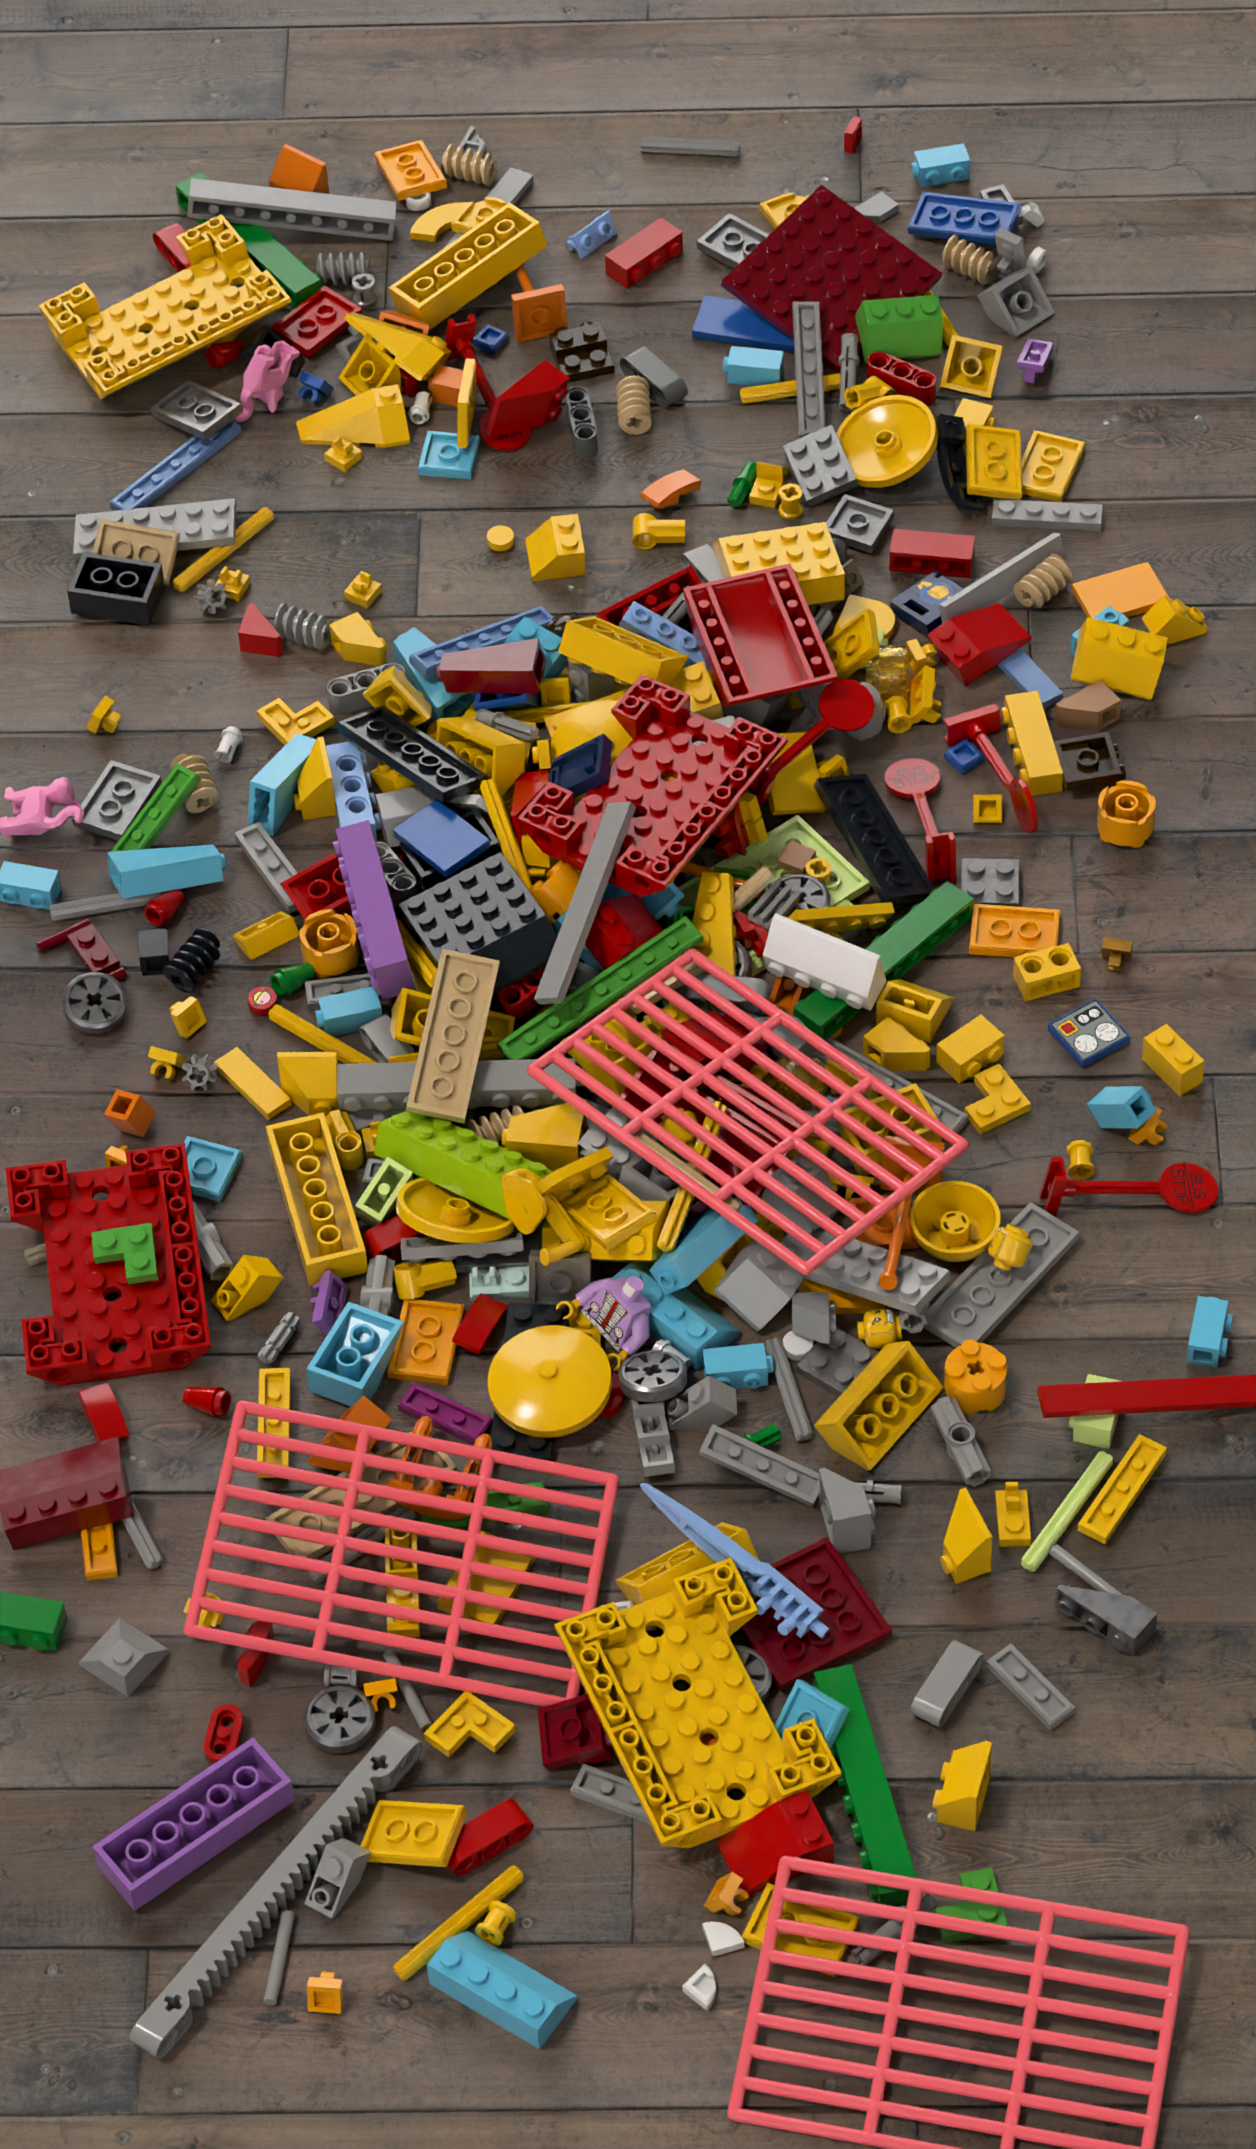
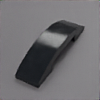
M940 414L937 417L939 436L936 447L939 469L947 493L958 508L982 511L984 509L982 496L967 494V462L963 450V445L966 443V429L963 417Z

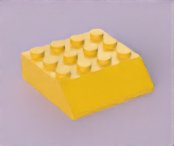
M826 522L743 535H732L730 537L718 538L713 542V549L723 578L790 563L808 605L845 599V573Z

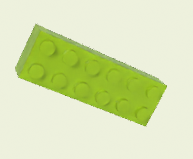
M404 1111L379 1122L374 1155L383 1159L389 1157L414 1174L508 1219L510 1217L505 1207L501 1181L502 1175L514 1169L522 1168L535 1173L543 1179L554 1172L546 1168L542 1163L528 1160L522 1157L521 1153L509 1151L499 1146L497 1142L479 1137L472 1130L462 1129L452 1124L449 1120Z

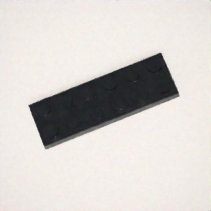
M384 706L338 722L339 733L441 802L451 801L458 796L474 792L480 788L482 781L488 780V775Z
M867 774L817 778L813 786L881 902H892V905L924 901L935 888Z
M509 1302L504 1344L519 1333L535 1327L548 1325L569 1327V1319H562L569 1314V1306L556 1310L557 1305ZM494 1410L491 1432L492 1450L552 1461L555 1437L541 1438L518 1432L508 1426Z

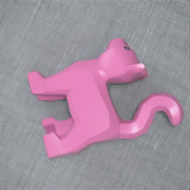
M285 341L275 342L272 349L267 345L257 347L244 372L243 389L240 397L244 407L243 412L234 418L235 421L244 422L252 415L254 403L251 397L259 398L266 403L271 413L276 411L277 402L284 396L283 384L289 376L291 363L300 354L298 350Z
M66 777L55 779L49 786H32L17 792L12 787L5 789L4 798L12 802L13 814L18 816L0 818V832L3 836L41 835L48 830L63 826L73 816L77 824L84 820V810L80 808V802L74 798V789ZM54 805L68 806L62 809L56 817L52 818L51 812Z

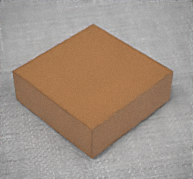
M790 841L778 858L777 867L795 874H805V865L809 860L816 858V850Z

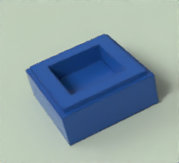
M486 324L474 337L473 346L495 355L509 341V333Z
M965 739L945 751L944 759L963 775L983 763L984 755Z

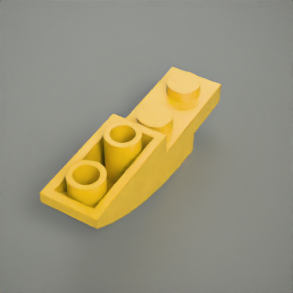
M385 1528V1544L418 1550L417 1534ZM385 1557V1573L419 1580V1564ZM387 1587V1603L420 1609V1593ZM387 1616V1633L411 1638L420 1637V1623Z

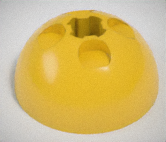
M946 1181L928 1187L917 1196L910 1210V1225L918 1244L931 1256L947 1262H964L981 1255L988 1249L996 1229L1000 1226V1210L994 1198L981 1187L963 1181Z

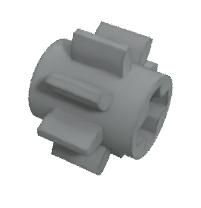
M208 579L207 586L203 584L197 585L199 591L193 598L198 599L200 603L198 606L199 610H204L208 607L209 614H215L216 607L220 609L226 608L224 602L230 595L225 594L223 590L225 587L224 583H219L215 586V581ZM210 592H214L212 594V598L214 599L213 601H209L211 599V595L209 594Z
M193 1054L191 1056L192 1065L189 1063L182 1065V1068L187 1071L182 1081L188 1080L192 1084L191 1090H194L196 1086H202L206 1091L209 1088L208 1080L216 1082L218 1078L215 1074H212L218 1064H211L208 1061V1054L200 1059ZM197 1067L199 1071L205 1070L206 1073L203 1078L201 1074L195 1075L194 1071Z

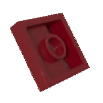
M587 1694L537 1709L542 1762L548 1771L575 1762H579L581 1766L583 1764L592 1765L613 1758V1746Z

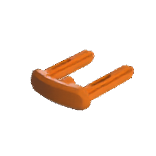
M423 1416L416 1421L411 1434L430 1437L433 1431L432 1419L428 1416ZM482 1434L475 1440L473 1446L492 1450V1438L488 1434ZM406 1446L401 1460L409 1461L410 1456L415 1455L412 1462L420 1464L425 1449ZM468 1458L463 1473H474V1475L479 1476L482 1460ZM396 1472L394 1479L389 1480L386 1484L389 1487L441 1497L443 1490L442 1483L433 1479L426 1480L422 1491L414 1489V1484H412L414 1476ZM458 1484L454 1496L447 1494L446 1498L471 1503L476 1488L469 1487L465 1489L464 1485ZM395 1501L412 1511L431 1517L460 1520L470 1516Z

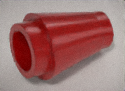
M239 339L211 344L205 351L208 364L212 368L217 367L221 369L240 357L238 353L244 342Z
M179 889L170 890L148 901L144 910L145 917L155 926L167 924L185 900L184 894Z
M188 1386L183 1393V1403L218 1417L219 1415H226L229 1411L231 1394L229 1391H225L223 1387Z

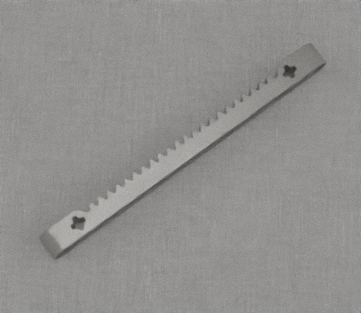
M392 1726L385 1732L138 2019L130 2034L131 2042L157 2059L163 2058L174 2047L193 2022L192 2006L203 2007V1996L211 1997L213 1995L211 1986L220 1987V1976H229L228 1966L235 1968L238 1966L236 1956L244 1958L246 1956L245 1947H254L253 1937L262 1938L261 1927L269 1929L271 1927L270 1918H279L278 1908L286 1909V1899L294 1900L296 1898L294 1889L303 1890V1880L310 1881L312 1879L311 1870L317 1871L325 1846L344 1838L343 1832H352L351 1823H360L359 1813L367 1815V1804H376L375 1793L383 1794L395 1788L420 1757L423 1749V1743L397 1726Z

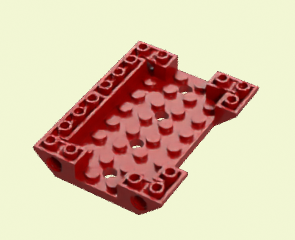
M644 674L640 675L611 709L613 716L633 740L610 765L608 782L590 789L575 807L572 791L548 782L517 818V822L543 853L583 870L607 804L632 802L636 807L634 814L641 813L645 816L632 817L608 883L641 898L663 891L670 885L788 743V738L741 717H738L731 727L728 728L696 714L690 709L689 694ZM697 741H703L706 744H700L697 746L693 743ZM666 777H673L676 780H670L667 782L663 779Z
M185 1143L125 1151L127 1165L68 1173L66 1160L5 1168L11 1221L44 1233L53 1320L52 1315L21 1319L27 1375L65 1386L184 1369L211 1349ZM104 1192L109 1194V1197L103 1201L94 1199V1196L98 1193ZM152 1223L159 1280L128 1285L125 1259L99 1264L95 1263L91 1232ZM110 1293L121 1295L118 1300L113 1302L105 1299ZM116 1344H124L127 1346V1348L120 1353H115L111 1351V1348Z

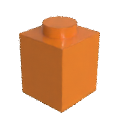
M442 365L438 366L435 374L431 375L428 381V390H431L433 398L432 402L457 407L463 370Z
M117 1089L104 1116L120 1132L144 1137L156 1111L140 1095Z

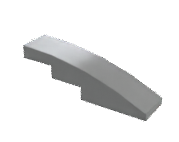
M629 1397L644 1477L675 1473L664 1402H642Z

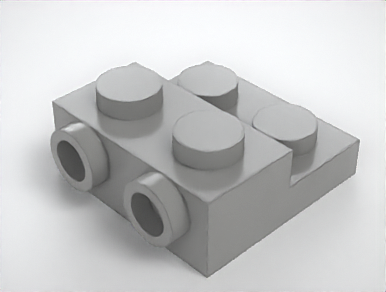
M614 1107L605 1115L620 1127L625 1126L631 1121L630 1118ZM595 1123L578 1142L582 1157L608 1147L613 1154V1158L606 1166L608 1170L605 1174H610L617 1181L620 1178L623 1166L638 1156V1154ZM640 1129L642 1132L647 1134L656 1142L659 1141L656 1137L647 1132L645 1129Z

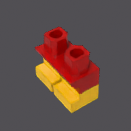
M746 792L712 833L714 836L722 837V840L715 845L716 853L726 859H729L735 853L746 856V848L753 842L761 844L768 839L756 795Z

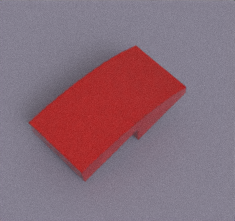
M736 910L733 913V923L736 926V937L734 940L739 941L746 950L753 948L756 956L763 958L769 932L762 926L748 920L747 915Z
M480 1293L460 1323L452 1338V1342L468 1351L480 1354L491 1340L493 1330L505 1316L508 1305Z
M108 1383L77 1392L86 1420H90L97 1443L119 1437L120 1440L129 1437L123 1415Z
M255 1621L247 1631L249 1636L273 1640L272 1623ZM253 1649L245 1650L237 1663L240 1682L251 1687L263 1670L270 1653Z

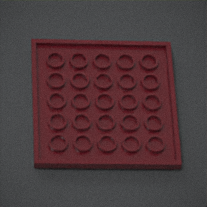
M821 184L722 279L721 286L793 340V302H819L822 362L841 374V366L838 364L842 351V335L846 333L856 334L858 336L857 355L859 359L863 356L855 314L862 301L924 296L941 279L942 272Z

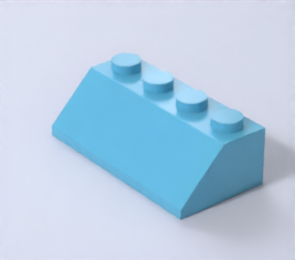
M631 1262L612 1279L616 1280L621 1277L629 1278L630 1276H635L643 1281L644 1288L641 1293L652 1306L649 1315V1333L658 1340L663 1339L664 1341L669 1340L672 1342L673 1348L691 1359L690 1366L698 1371L703 1367V1349L726 1347L740 1336V1331L685 1287L665 1294L650 1272V1268L655 1264L654 1262Z
M469 1931L446 1939L427 1963L429 1984L539 2050L578 1999L576 1994Z

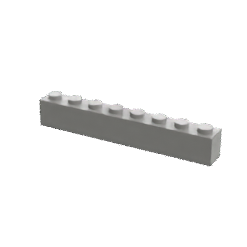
M191 178L187 217L210 220L222 214L228 222L393 241L396 202Z
M569 1058L570 1061L575 1063V1058ZM537 1059L484 1060L477 1063L468 1108L474 1109L489 1106L498 1108L508 1106L536 1107L538 1105H559L567 1102L528 1075L527 1067ZM416 1062L337 1064V1099L339 1110L358 1111L362 1109H376L385 1111L406 1108ZM554 1063L543 1070L576 1094L575 1078Z

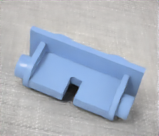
M606 211L575 235L568 237L565 243L566 248L569 251H577L579 259H583L616 235L617 231L610 212Z

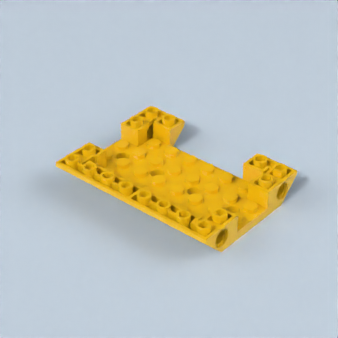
M222 214L176 236L191 267L103 311H100L96 296L85 282L39 305L57 343L101 400L291 303V298L268 270L261 272L249 258L245 242Z
M731 1557L673 1579L671 1592L621 1611H618L615 1603L611 1602L554 1624L557 1634L661 1846L692 1848L728 1834L778 1800L807 1790L811 1799H813L838 1779L842 1773L814 1718L784 1729L781 1740L729 1638L758 1613V1609ZM656 1626L661 1628L664 1634L654 1638L649 1636L646 1630L649 1627ZM677 1680H685L691 1687L686 1691H678L673 1687V1683ZM704 1734H712L718 1741L716 1744L708 1746L700 1741V1737ZM737 1788L744 1792L745 1797L738 1801L732 1800L728 1797L727 1792L730 1789Z

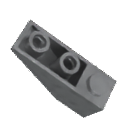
M1059 1585L1056 1588L1055 1605L1063 1614L1074 1617L1083 1623L1090 1632L1100 1634L1109 1640L1113 1647L1120 1651L1124 1650L1131 1656H1134L1156 1631L1157 1613L1131 1596Z

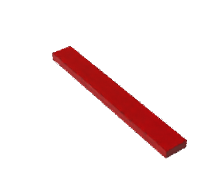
M1256 1375L1041 1385L1037 1393L1043 1418L1256 1407Z

